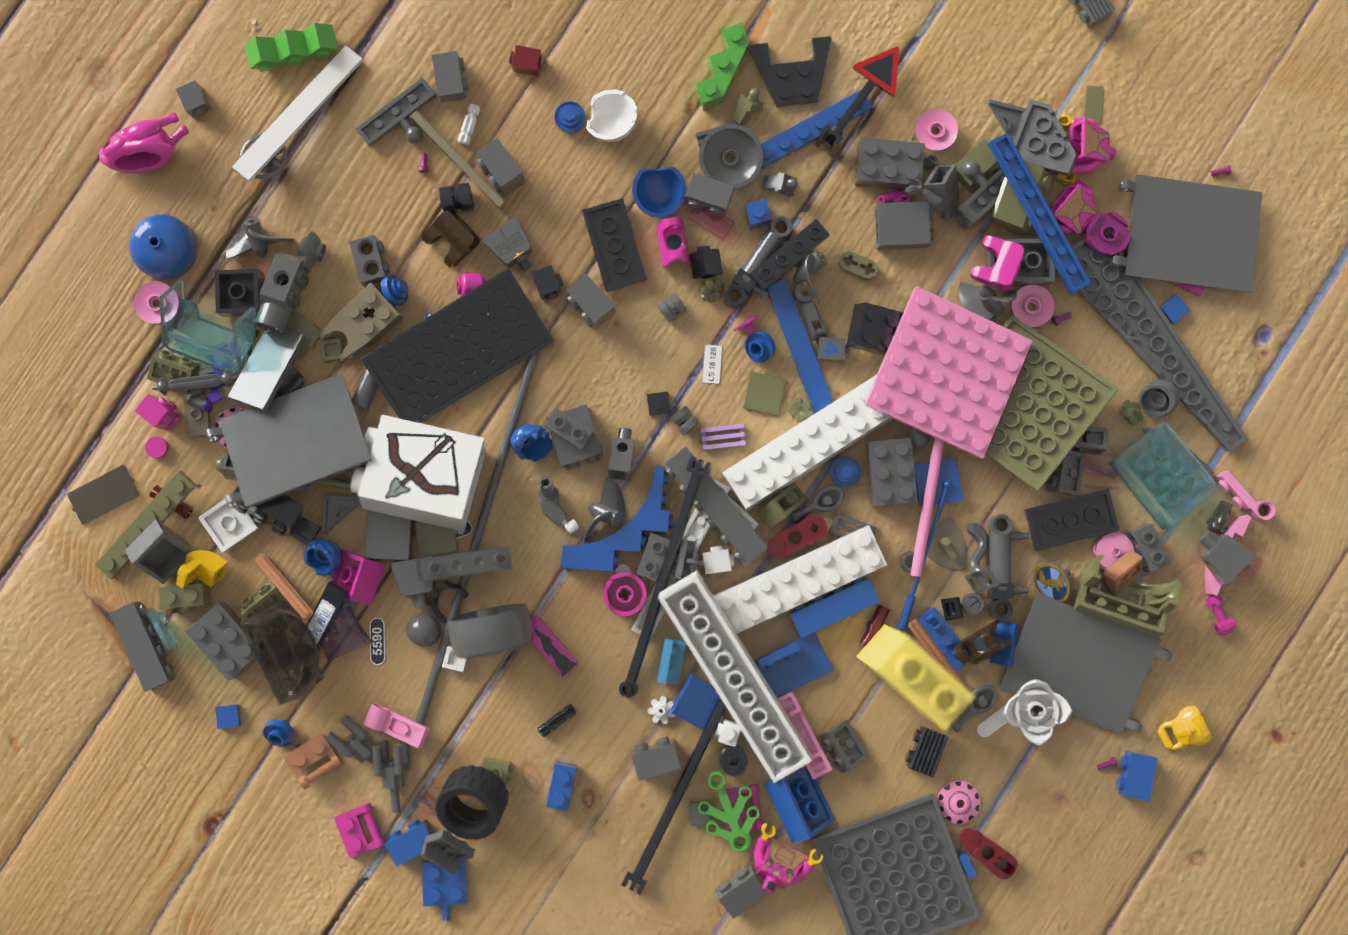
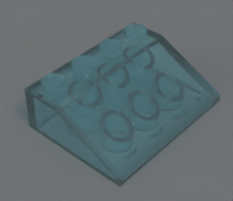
M1165 420L1161 421L1108 462L1162 530L1175 526L1219 488Z

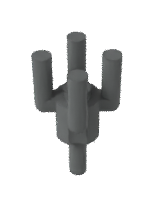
M345 715L340 723L353 734L346 742H343L331 731L325 740L345 757L353 756L361 764L367 759L373 764L372 747L375 745L367 739V732Z
M382 740L379 741V746L372 747L374 774L377 777L382 776L383 788L390 789L392 813L401 812L399 788L405 786L404 771L409 770L411 767L409 744L400 740V745L393 746L394 759L389 760L388 741Z

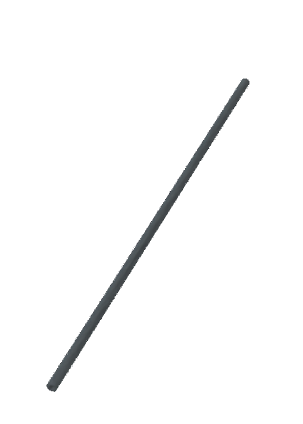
M536 354L528 358L468 552L478 551L511 445V437L515 432L538 358ZM470 574L462 575L458 583L465 590ZM456 591L416 718V722L424 725L450 641L448 619L458 615L463 596L458 591Z

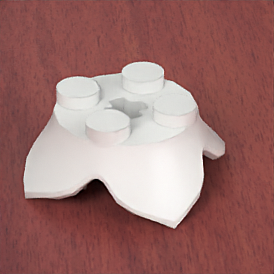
M1031 680L1025 683L1017 694L1007 702L1004 709V717L1007 722L1012 726L1020 727L1023 735L1029 741L1039 746L1050 739L1054 726L1067 721L1072 713L1066 699L1054 693L1050 686L1041 680ZM1035 705L1041 707V709L1037 710V713L1031 710Z

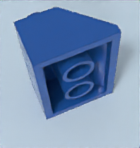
M806 765L775 783L772 779L764 783L792 843L811 839L835 821L817 780L812 779Z

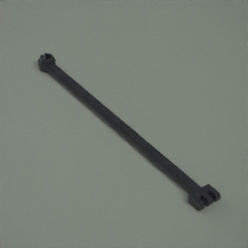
M691 456L686 471L692 472L628 675L626 681L622 682L619 686L620 694L623 697L626 696V698L633 697L638 692L636 682L662 604L658 597L660 592L667 588L702 476L709 478L712 463L707 462L703 469L705 461L699 459L695 466L697 458ZM625 686L629 687V693L625 692Z
M721 697L634 872L628 871L621 886L625 887L628 884V880H631L632 883L629 888L631 891L634 890L636 884H639L640 886L637 889V894L641 895L647 883V880L643 879L647 868L727 708Z

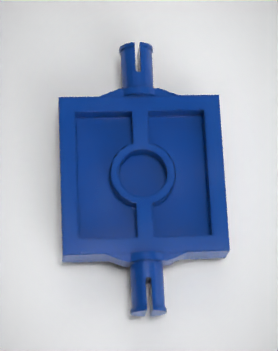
M466 860L458 863L455 874H450L430 861H422L423 907H441V920L445 921V912L447 920L451 919V906L467 904Z

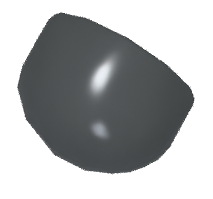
M417 614L410 619L406 626L407 636L418 646L431 647L438 642L441 636V625L431 615Z

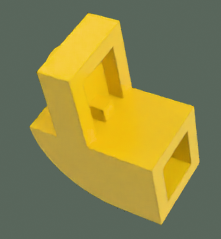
M192 551L186 555L185 563L177 572L176 585L184 589L195 579H198L212 587L225 576L228 561L210 551Z

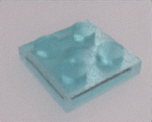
M154 607L146 610L166 650L171 652L177 649L175 643L179 641L172 629L168 630L165 626L169 622L161 609L157 611Z

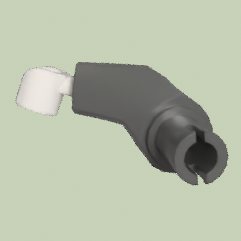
M542 477L538 484L541 489L539 499L544 515L557 526L562 524L568 534L574 533L579 529L578 524L574 519L569 522L565 520L568 515L559 506L558 489L553 486L551 478Z

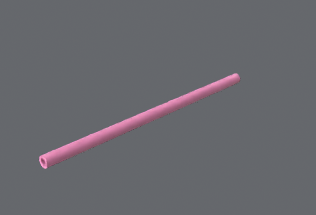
M934 438L910 574L917 577L922 575L944 442Z

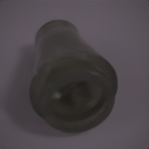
M1226 501L1219 502V505L1207 520V529L1216 534H1224L1225 530H1228L1232 504Z

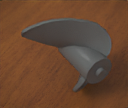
M249 218L243 222L244 228L233 238L227 247L226 258L232 259L251 249L259 257H264L267 253L266 247L268 244L294 241V238L265 236L260 220L258 218Z
M818 250L814 251L811 255L805 256L795 265L797 269L793 276V282L799 284L807 281L817 303H820L812 276L824 265H827V259Z
M961 282L959 286L960 301L964 308L988 320L1003 314L1004 307L1000 301L1012 302L1017 297V293L1014 290L997 296L994 289L987 285H981L977 288L968 283Z
M609 477L604 478L600 502L592 503L588 507L594 519L584 534L583 541L585 543L600 521L613 527H619L624 522L625 503L623 495L617 483Z

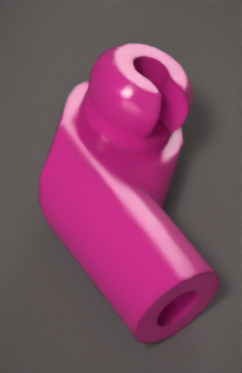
M892 190L878 196L879 203L911 201V196L900 190Z

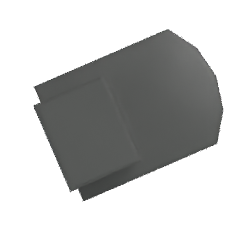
M778 172V175H764L762 188L791 197L794 196V190L798 186L797 178L786 173Z

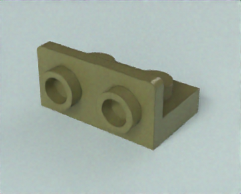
M160 350L151 356L147 380L158 383L160 378L170 382L172 379L193 377L200 364L194 362L189 357H180L174 355L171 351ZM185 390V391H182V392L188 393V392H190L191 390Z
M271 582L270 584H264L252 598H246L241 604L240 613L259 633L288 610L291 605Z

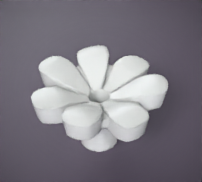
M661 696L660 701L655 698L652 699L651 705L653 707L648 708L647 711L649 715H654L652 721L658 723L661 720L663 724H668V717H675V715L669 712L674 702L670 701L667 703L666 696Z

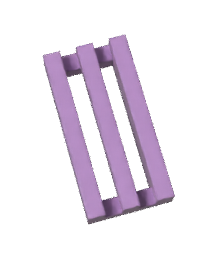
M743 424L701 429L703 450L746 445ZM736 429H739L740 432L706 437V433ZM738 437L741 440L738 442L707 445V441Z

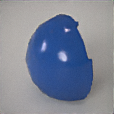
M675 167L641 169L633 181L632 193L636 205L642 212L651 217L664 218L671 216L680 208L685 199L687 188L684 177Z

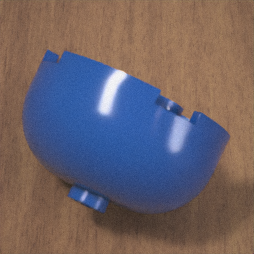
M165 214L152 215L142 220L134 228L130 236L129 251L135 265L150 277L158 280L176 279L187 273L193 266L197 257V239L191 228L178 218Z

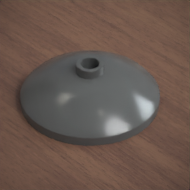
M725 124L713 129L704 138L699 150V163L705 177L733 185L734 189L744 187L753 181L758 175L763 162V151L758 138L749 129L736 124ZM728 154H732L734 156V160L732 162H728L726 160V156Z

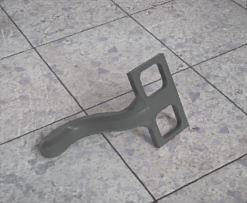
M975 522L970 523L966 527L967 532L976 539L978 547L970 558V574L966 575L965 578L975 594H980L1000 584L988 566L982 569L980 567V561L988 548V537L982 526ZM984 572L989 574L993 584H989L983 576ZM972 577H975L977 579V581L981 585V589H977L975 587L974 583L971 580Z

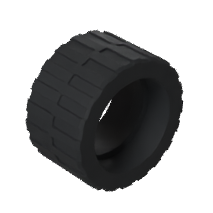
M469 765L455 769L447 778L436 800L435 811L440 824L450 833L466 840H480L481 838L488 837L497 828L508 804L509 794L506 785L498 775L481 766ZM458 795L471 796L479 800L486 807V810L468 807L459 799Z

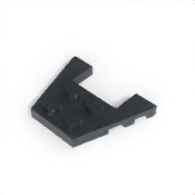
M831 36L812 38L814 60L770 64L768 43L749 45V51L764 79L775 107L818 103Z

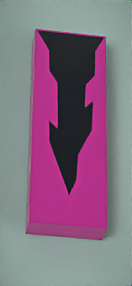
M536 614L531 619L533 629L532 643L558 674L563 677L578 662Z

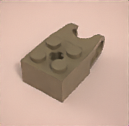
M370 283L332 318L320 333V338L325 341L337 334L346 335L347 346L339 357L340 361L344 363L370 346H373L404 318L385 299L382 293ZM370 311H375L373 318L367 317Z

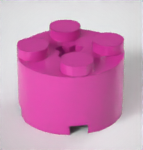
M629 572L618 573L612 576L605 584L603 590V599L610 611L620 616H630L637 613L644 606L647 598V589L642 579ZM622 588L631 591L628 600L619 596V593L623 591Z

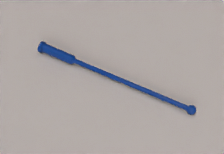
M949 480L943 483L944 490L927 540L923 567L948 489L952 486ZM916 576L911 593L907 595L899 624L896 626L898 629L907 631V624L916 599L915 592L920 577Z

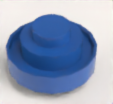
M572 101L560 104L554 114L558 129L568 134L580 131L586 121L585 111L582 106Z
M390 274L382 279L381 289L385 299L394 306L404 304L408 299L407 283L394 274Z
M756 331L749 335L745 341L746 353L754 362L764 363L775 354V342L766 332Z
M843 456L837 458L831 464L829 475L835 485L841 488H848L854 486L859 481L861 467L854 458Z
M270 720L263 728L264 738L271 744L279 747L290 746L296 736L295 730L285 720Z

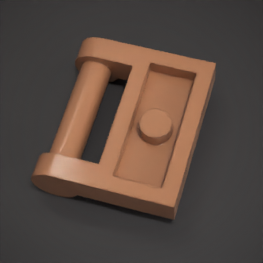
M322 733L283 757L304 790L309 788V784L324 774L342 766ZM327 755L329 757V762L306 777L301 773V771Z

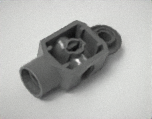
M313 231L307 237H304L299 245L298 255L300 258L280 252L275 255L260 291V309L254 321L257 326L276 334L282 335L284 333L290 316L293 314L294 309H297L300 305V294L302 289H306L309 282L308 273L311 272L315 261H322L326 251V244L321 243L319 236Z

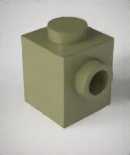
M489 757L483 759L482 767L498 775L505 785L507 781H511L514 769L510 768L511 762Z

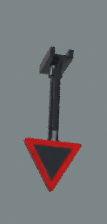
M898 46L853 65V69L868 79V82L836 126H832L831 129L828 126L823 128L815 145L819 148L823 143L831 149L829 156L832 158L843 140L842 131L875 86H878L890 96H895L899 60Z

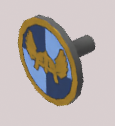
M1044 562L1037 566L1034 571L1033 580L1040 594L1063 602L1069 598L1072 591V584L1069 578L1071 573L1068 569H1062L1059 565L1052 562Z

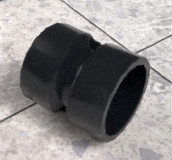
M469 182L457 184L456 188L452 186L439 188L443 211H450L454 214L457 213L458 209L462 212L474 210V201Z
M727 745L719 754V763L721 769L726 774L738 776L746 770L748 758L742 747Z

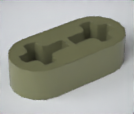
M845 252L839 259L841 270L863 280H872L878 273L876 262L856 253ZM848 257H851V262L857 264V266L850 265L846 267V262L843 259L847 260ZM868 265L872 266L871 270L874 271V273H869V275H866L865 270L859 268L860 266L866 268Z

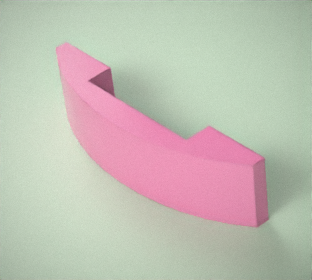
M1243 515L1237 517L1227 525L1220 535L1227 534L1232 538L1233 536L1243 537L1251 516ZM1206 567V594L1217 596L1222 585L1217 582Z
M791 691L778 698V701L811 752L812 761L806 764V767L812 779L814 780L833 770L793 692Z

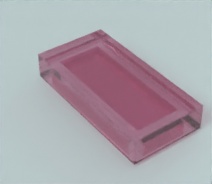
M693 209L688 216V219L723 241L735 224L727 216H713L703 209Z

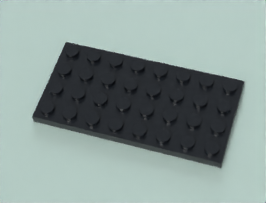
M507 268L362 356L361 360L399 419L422 423L554 341L512 272Z

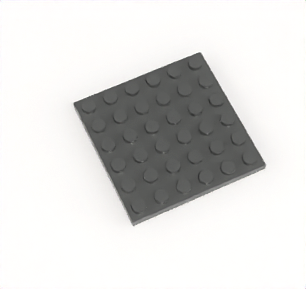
M934 793L812 837L818 857L820 858L823 854V859L820 863L847 935H937L981 918Z

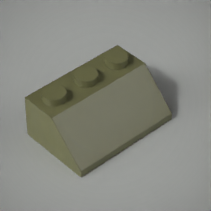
M1024 161L1045 198L1048 189L1051 187L1053 176L1044 168ZM1005 177L991 217L1009 233L1032 236L1034 227Z

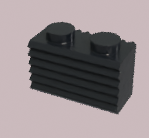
M921 726L920 730L916 729L913 736V741L915 742L913 750L909 749L905 758V762H908L907 767L934 778L948 736Z

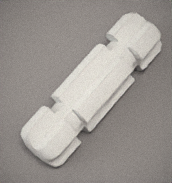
M469 104L468 114L465 115L461 128L462 133L458 137V142L462 145L468 146L471 141L470 135L473 134L477 122L476 116L480 112V107L475 104Z

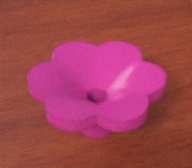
M758 316L742 323L734 331L745 330L748 336L756 332L752 324Z

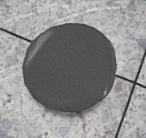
M1166 380L1149 382L1142 388L1139 394L1141 409L1152 417H1164L1171 414L1179 403L1178 390L1172 383Z

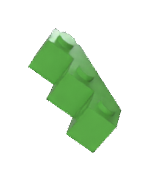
M314 23L304 31L284 30L274 38L255 36L245 44L250 69H259L260 72H267L271 69L288 65H298L301 62L328 58L331 53L338 49L333 25Z
M742 23L722 29L721 39L726 51L709 56L708 64L713 77L696 83V93L703 110L723 103L746 56L749 41Z

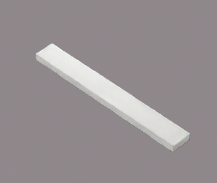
M345 46L232 166L233 170L250 183L363 62L362 58Z
M713 479L727 496L731 488ZM697 509L694 510L682 538L696 542L694 551H698L710 528L709 523L706 521L709 518L704 511L700 513ZM677 554L675 562H678L679 554ZM671 574L667 588L682 579L675 578V575ZM656 584L631 629L639 635L641 634ZM662 604L655 622L652 635L656 627L658 626L664 612L666 611Z

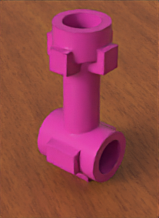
M1219 595L1207 597V603L1205 604L1208 609H1213L1218 620L1214 624L1218 635L1232 633L1236 629V624L1232 617L1226 618L1221 604L1224 602L1222 597H1219Z

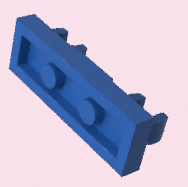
M932 607L917 620L957 672L966 665L959 661L954 652V647L960 644L961 641L937 609Z

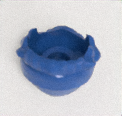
M523 425L515 430L511 437L512 448L522 460L539 461L550 453L553 446L549 436L550 433L539 425Z
M315 539L309 542L305 549L303 560L316 571L317 575L332 576L334 571L340 566L341 549L332 540Z

